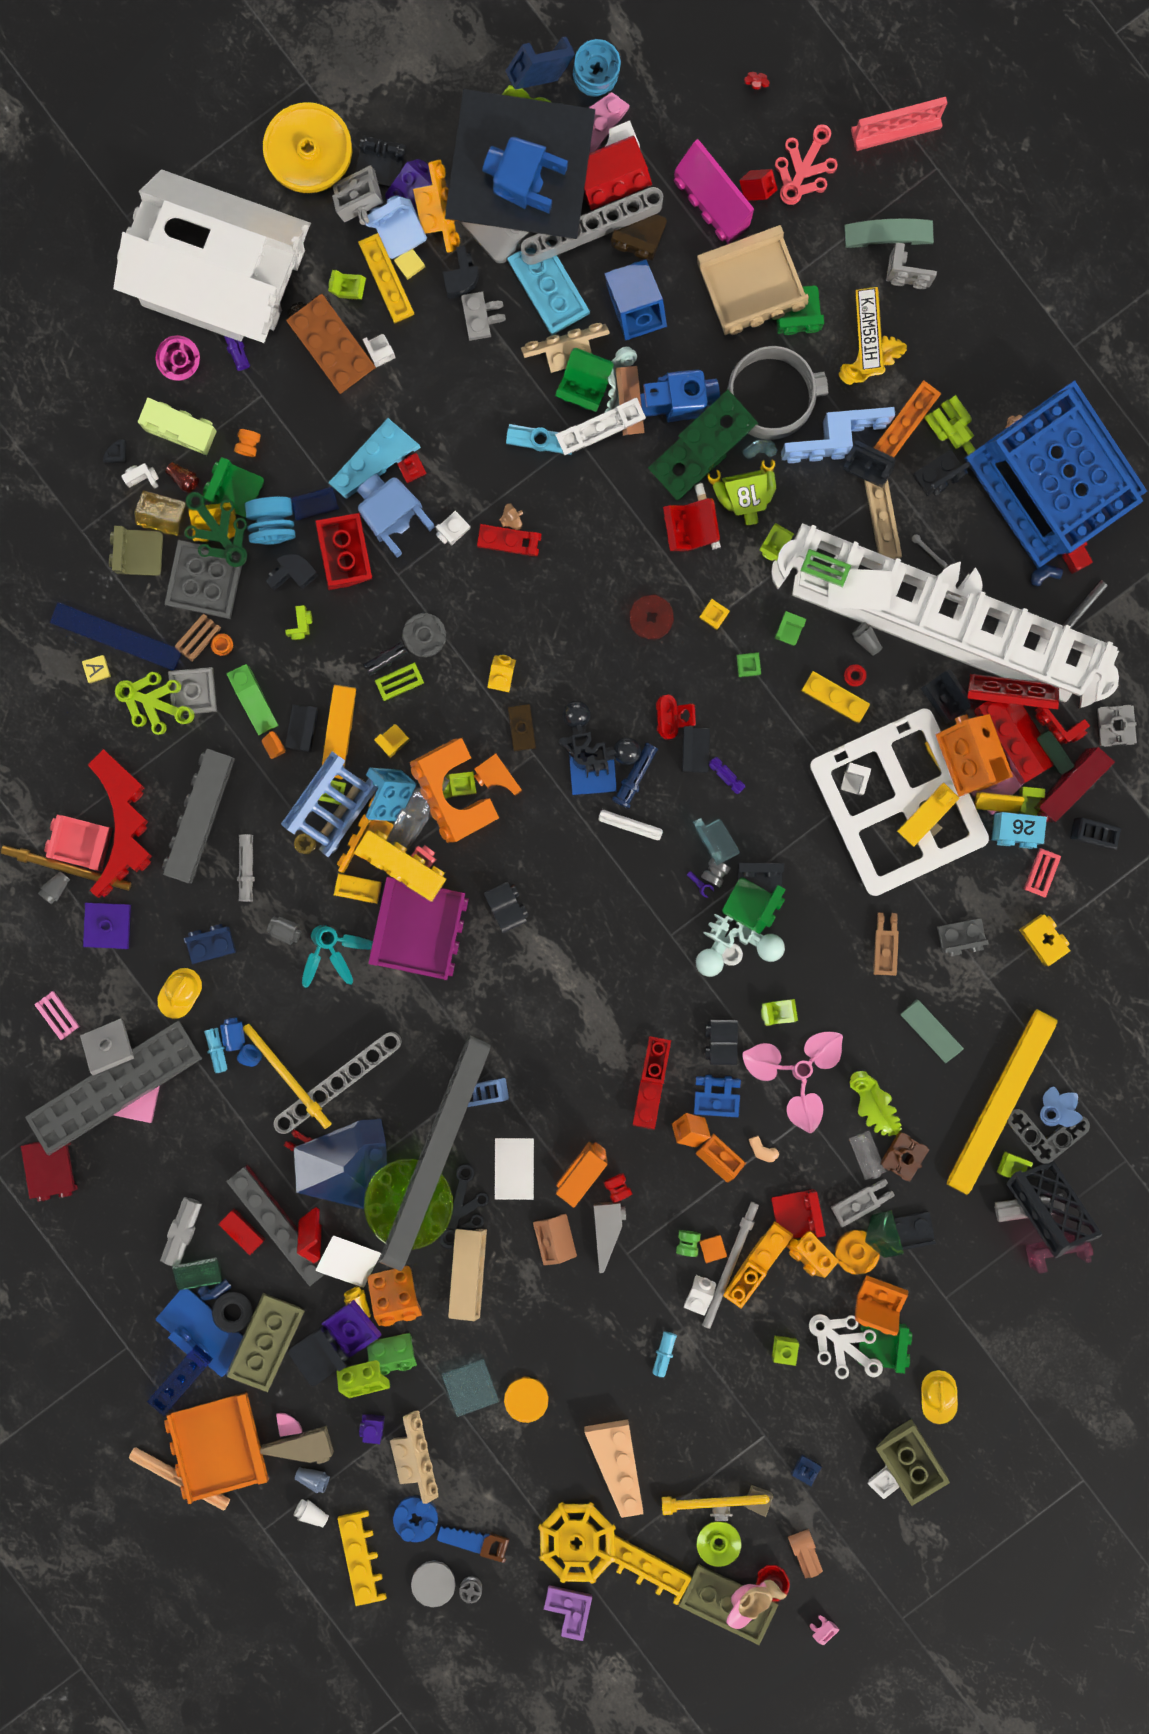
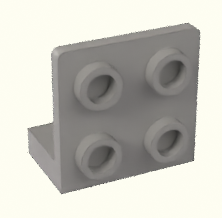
M896 243L889 257L886 281H890L891 284L896 286L910 284L916 289L930 287L937 271L903 266L906 264L908 252L904 251L905 244Z

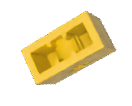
M1039 915L1019 929V931L1043 965L1050 966L1070 952L1067 947L1069 942L1063 934L1059 935L1055 930L1056 924L1050 916ZM1043 935H1050L1048 939L1049 944L1042 942L1045 939Z

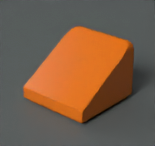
M271 731L262 739V744L271 759L285 753L286 750L277 733Z

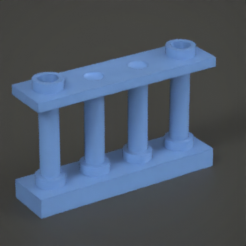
M334 752L330 753L281 823L282 826L293 834L297 830H301L322 845L319 850L327 857L338 849L340 840L368 800L376 795L378 788L373 785V781L370 778L365 783L346 770L343 765L345 760ZM335 775L341 776L360 789V792L353 801L331 786L330 782ZM322 794H328L348 808L341 819L318 804ZM309 812H315L335 826L328 837L305 822Z

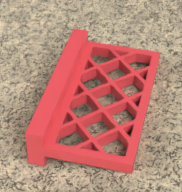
M946 97L860 119L857 126L851 128L856 151L941 129V116L947 105Z

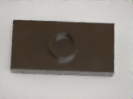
M530 704L508 707L514 752L536 749Z

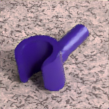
M691 871L687 874L697 884L702 896L708 898L703 892L705 887H709L714 892L713 886L707 883L704 884Z

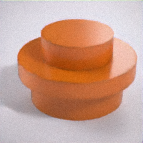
M217 634L211 641L212 651L219 656L228 655L233 649L232 639L226 634Z

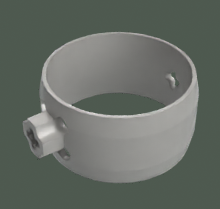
M779 346L759 348L748 353L737 363L731 373L727 390L733 394V383L737 375L746 366L758 360H781L797 369L804 378L809 392V405L805 414L799 420L786 427L765 428L756 425L748 433L756 438L766 440L784 438L795 433L805 424L814 408L816 397L828 395L827 378L825 372L813 373L808 363L799 354L790 349Z

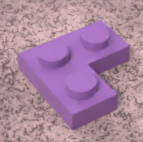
M548 1586L544 1610L565 1614L561 1632L562 1637L583 1641L592 1594Z

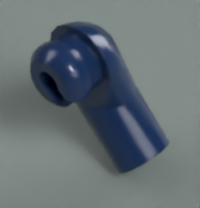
M1043 565L1033 571L1031 583L1035 586H1040L1043 580L1048 577L1061 579L1063 568Z
M224 1279L212 1289H209L208 1285H203L197 1292L202 1300H212L219 1298L232 1287Z

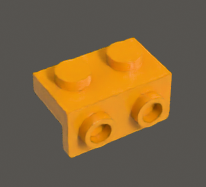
M806 1232L800 1240L791 1238L786 1245L790 1249L789 1254L795 1260H800L805 1265L803 1267L804 1270L811 1276L816 1275L825 1278L838 1263V1259L812 1232Z

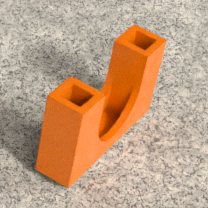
M462 738L453 739L409 762L412 767L411 773L420 784L421 794L430 806L431 816L437 821L440 827V835L447 843L457 842L499 819L490 798L480 799L462 810L453 808L444 798L442 784L447 772L471 758Z
M597 1142L594 1144L587 1143L556 1184L558 1187L556 1194L573 1208L608 1165L606 1149Z

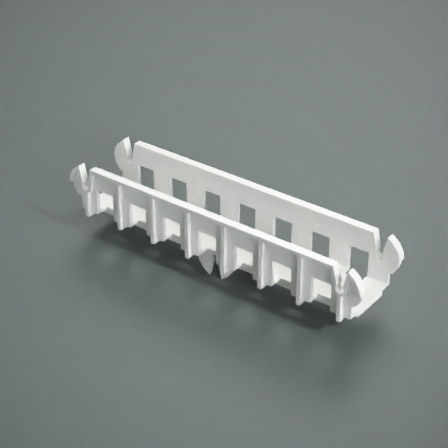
M803 523L795 539L782 547L777 561L775 560L772 564L771 575L777 589L782 585L791 569L795 568L797 574L794 578L792 596L858 622H866L867 625H871L873 628L995 676L1043 682L1058 687L1059 701L1067 702L1073 693L1081 696L1079 708L1109 697L1119 686L1118 670L1114 666L1119 651H1117L1118 647L1113 646L1112 642L1105 643L1070 629L1071 626H1062L1029 613L1028 609L1023 608L1021 610L986 596V593L982 592V580L976 567L970 575L968 573L957 589L955 585L959 579L961 562L948 566L942 573L935 576L900 562L901 559L896 558L894 560L861 547L855 541L851 543L818 530L814 525L810 527ZM819 548L835 555L834 559L850 564V569H858L859 565L873 570L892 571L890 610L828 608L829 582L800 571L808 550L816 551ZM807 565L808 568L829 576V572ZM831 565V568L843 569L836 565ZM902 581L917 587L912 602L896 597ZM944 598L958 603L953 619L939 613ZM986 615L1000 619L994 635L981 630ZM1029 631L1040 635L1035 651L1023 646ZM1071 648L1081 651L1076 667L1066 663Z

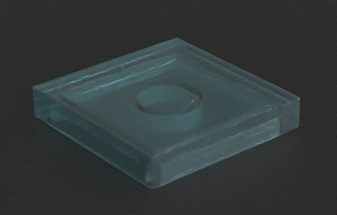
M484 1359L442 1374L457 1417L499 1402Z

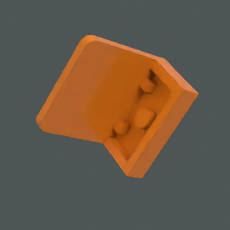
M404 1266L402 1271L391 1269L368 1276L373 1315L379 1326H391L397 1321H411L418 1316H422L421 1307L416 1299L412 1271L409 1266Z
M866 1275L857 1294L855 1320L863 1326H869L880 1330L884 1334L896 1336L899 1332L900 1311L908 1296V1290Z

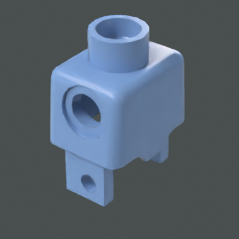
M376 474L367 479L358 488L357 492L364 499L358 506L360 515L378 541H384L397 558L402 552L389 535L392 533L402 534L409 528V522L413 515L416 514L429 531L435 528L432 521L421 509L420 501L398 478H391L384 483L379 475Z

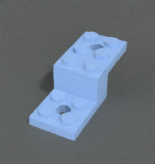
M894 407L828 412L823 420L824 440L785 443L781 451L782 460H787L788 463L801 462V459L809 458L810 461L823 460V457L830 456L833 460L843 459L853 447L851 431H862L864 427H873L874 430L885 429L886 425H889L895 417Z

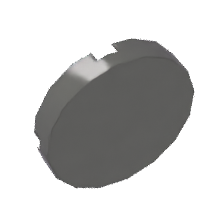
M420 613L412 616L406 622L402 638L406 648L412 654L427 658L436 655L442 650L446 643L447 633L444 624L438 617L428 613Z

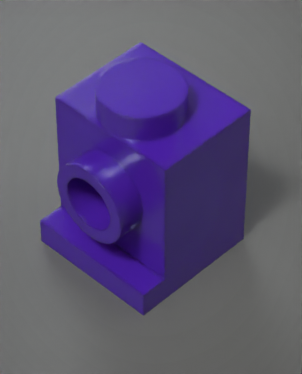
M362 1414L359 1430L360 1437H363L362 1442L381 1443L385 1416Z

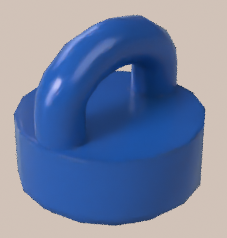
M247 1044L239 1051L237 1060L245 1066L253 1067L260 1062L262 1053L256 1046Z

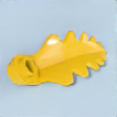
M883 336V365H893L895 363L893 358H900V354H905L907 345L899 339L895 340L894 337H890V340H888L887 336ZM859 351L857 359L853 364H843L840 367L839 377L849 385H852L854 382L863 383L870 376L883 374L885 367L883 372L862 374Z

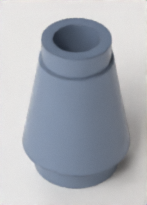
M299 1467L295 1475L296 1481H299L315 1493H324L330 1476L325 1475L323 1471Z

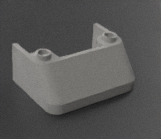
M460 222L492 260L497 263L507 262L508 257L521 250V244L525 239L539 234Z

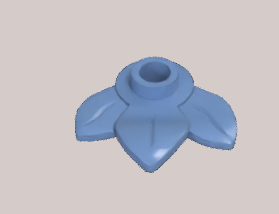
M1051 1087L1045 1092L1043 1096L1044 1107L1040 1112V1117L1044 1124L1048 1126L1060 1124L1064 1127H1072L1083 1119L1078 1112L1074 1111L1078 1104L1077 1093L1059 1095L1055 1087ZM1049 1112H1054L1056 1114V1117L1054 1119H1049L1047 1117V1114Z

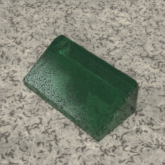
M1046 730L1037 738L1038 742L1060 774L1063 775L1075 767L1050 730Z
M217 1258L172 1266L179 1290L222 1282L221 1267Z

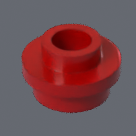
M851 665L845 670L844 679L850 686H860L866 680V671L860 665ZM852 672H857L859 674V678L857 680L852 679Z

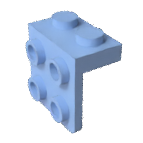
M399 196L391 197L387 200V204L371 209L369 215H367L369 222L366 223V226L377 229L387 254L391 259L398 258L427 239L410 199Z

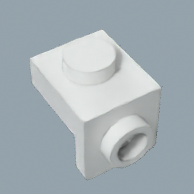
M145 463L138 467L134 465L125 470V474L122 475L125 484L129 487L148 478L154 488L158 487L156 480L159 477L153 467L149 468Z
M696 1275L684 1308L705 1315L713 1299L716 1283Z

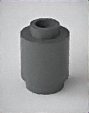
M274 916L267 928V933H270L271 937L289 945L293 942L297 943L302 931L299 930V924L281 916L279 918Z

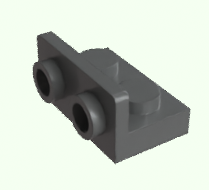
M982 918L937 927L942 953H948L949 956L962 954L961 950L970 948L971 952L984 950L983 945L989 944L985 938Z

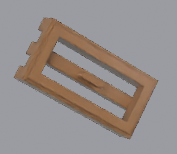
M203 614L175 645V649L193 662L221 630V627L214 624V621L209 620ZM205 622V626L198 632V634L191 640V642L185 648H182L184 644L191 638V636ZM211 627L213 630L194 650V652L190 654L189 651L191 650V648Z

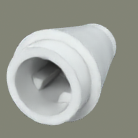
M301 1499L294 1512V1516L298 1518L297 1520L322 1528L329 1517L311 1501Z

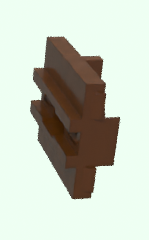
M899 1131L880 1164L885 1169L891 1170L905 1181L910 1182L918 1167H922L921 1163L929 1149L925 1145L911 1139L907 1134ZM908 1152L909 1154L905 1158L904 1162H902V1155Z

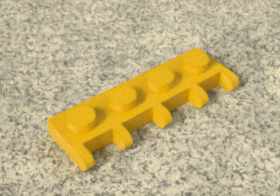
M368 1510L338 1516L356 1606L387 1599L386 1593L377 1594L375 1581L382 1580L383 1578L382 1574L373 1575L370 1559L377 1558L378 1554L377 1552H368L366 1537L373 1536V1530L364 1531L362 1518L369 1516Z
M614 1534L615 1556L617 1557L615 1563L619 1564L616 1572L621 1574L624 1568L639 1575L636 1579L637 1584L640 1585L645 1578L658 1585L655 1592L657 1595H660L663 1589L676 1595L673 1603L678 1605L692 1577Z

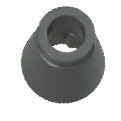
M866 622L860 624L852 631L853 639L871 653L872 656L883 648L871 625H867Z
M59 871L58 874L40 887L41 890L38 894L52 905L54 901H58L70 879Z

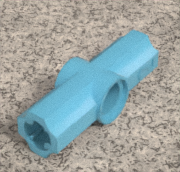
M509 424L506 444L533 448L536 451H551L564 454L555 435L559 432L547 431L545 428H530ZM538 435H543L547 440L543 444H537L534 439Z

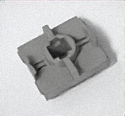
M1107 706L1097 709L1100 746L1132 745L1137 743L1135 729L1137 724L1134 717V706ZM1120 720L1121 731L1114 730V721Z

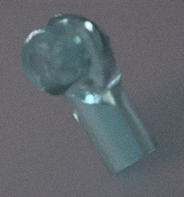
M756 440L742 452L750 460L759 452L771 457L776 454L777 449L772 441Z

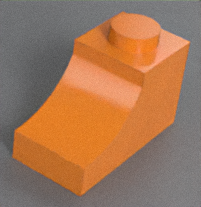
M497 754L475 768L477 774L474 777L481 786L484 784L487 788L493 785L502 786L510 790L515 796L522 791Z

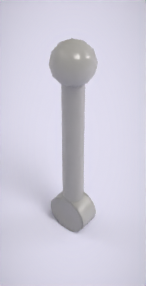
M913 535L912 541L914 543H918L943 569L948 567L945 561L941 560L921 541L919 535Z

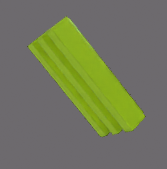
M416 663L375 680L384 701L424 684ZM412 669L415 672L384 687L381 685V683ZM416 677L418 679L411 684L385 694V691Z

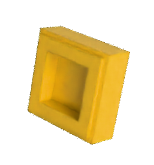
M711 599L699 618L718 630L730 611Z

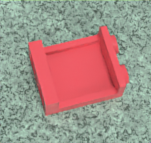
M57 814L50 826V831H52L51 839H48L45 844L44 851L47 853L46 857L102 871L113 828Z

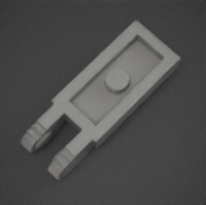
M886 1179L867 1186L831 1206L841 1227L880 1207V1204L895 1196L893 1191H888L878 1198L873 1193L888 1184Z

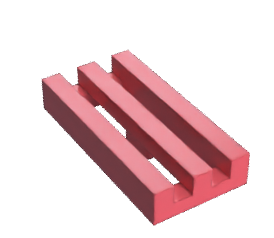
M1039 848L1024 890L1046 897L1061 856ZM1044 854L1046 855V857L1039 872L1034 888H1032L1031 886L1033 880L1035 878L1036 872L1038 870L1039 864ZM1052 857L1054 858L1043 890L1040 891L1039 887Z

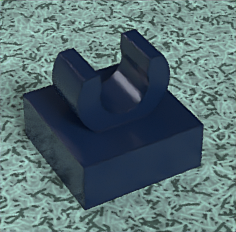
M801 1455L791 1475L812 1486L822 1466Z

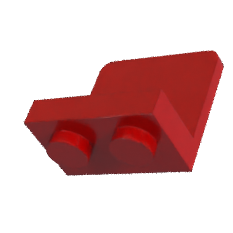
M706 498L684 506L669 505L663 507L670 551H689L720 540L715 504L712 498Z
M1038 707L1035 709L1037 721L1042 726L1046 725L1051 731L1048 734L1056 744L1059 742L1063 745L1070 741L1072 743L1078 741L1087 734L1085 730L1090 727L1088 722L1083 719L1065 731L1048 708Z

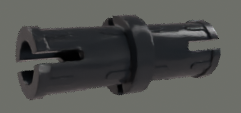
M401 641L385 652L383 650L380 651V655L363 663L366 669L374 665V667L367 670L370 676L386 665L388 667L391 666V662L408 654L405 648L396 652L404 647Z

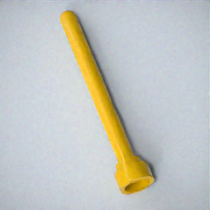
M768 1495L677 1501L676 1498L672 1499V1496L662 1497L663 1515H673V1512L681 1509L767 1504L770 1499Z

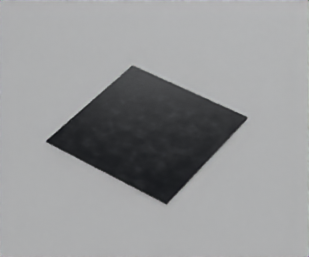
M463 89L445 219L577 239L596 109ZM517 137L545 146L547 153L568 161L565 175L544 166L541 169L540 176L543 185L537 194L552 199V207L549 213L529 205L524 209L497 196L493 192L494 176L482 171L491 146L505 151L509 139Z

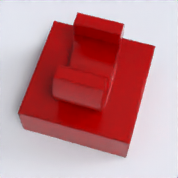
M417 453L397 463L406 483L426 474Z

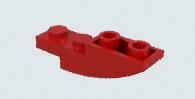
M649 1036L633 1126L655 1129L671 1040Z

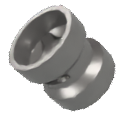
M711 858L708 863V870L704 871L701 877L721 887L723 883L722 877L728 874L730 867Z

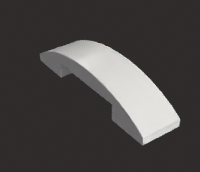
M634 398L617 406L615 409L555 435L564 455H567L646 419L638 399Z

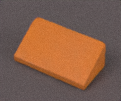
M714 1133L696 1152V1155L727 1183L733 1180L746 1164Z

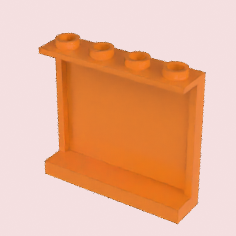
M247 1392L172 1412L167 1415V1420H164L167 1434L171 1433L173 1442H170V1449L172 1455L177 1457L178 1464H175L178 1478L182 1477L184 1486H181V1494L184 1500L187 1499L188 1504L258 1483L259 1485L268 1482L269 1478L263 1454L260 1452L261 1446Z

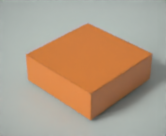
M721 1235L699 1241L706 1263L727 1257Z

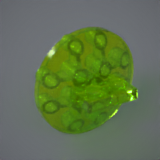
M402 1159L387 1164L373 1176L366 1189L364 1197L365 1217L372 1232L384 1243H386L417 1165V1159ZM442 1174L411 1250L425 1247L436 1241L446 1230L453 1211V1198L449 1184Z

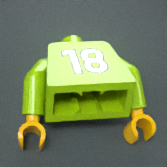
M763 460L760 467L761 470L722 478L723 482H721L719 470H716L718 475L716 479H712L708 473V481L713 484V489L719 502L728 511H733L735 515L744 514L746 525L757 524V511L765 510L767 504L772 500L776 490L775 474L773 472L775 467L774 460H771L770 468L765 466V461Z

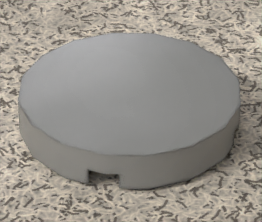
M439 1561L423 1563L414 1572L411 1582L412 1593L416 1600L429 1607H438L447 1603L453 1596L456 1586L454 1573L446 1564Z

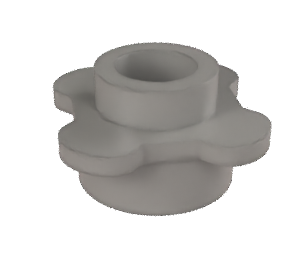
M712 1507V1514H710V1517H715V1521H728V1517L733 1516V1514H730V1507Z

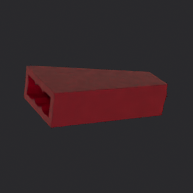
M1099 747L1085 749L1045 794V798H1042L1034 807L1038 811L1037 816L1047 817L1046 823L1048 821L1056 822L1115 762Z

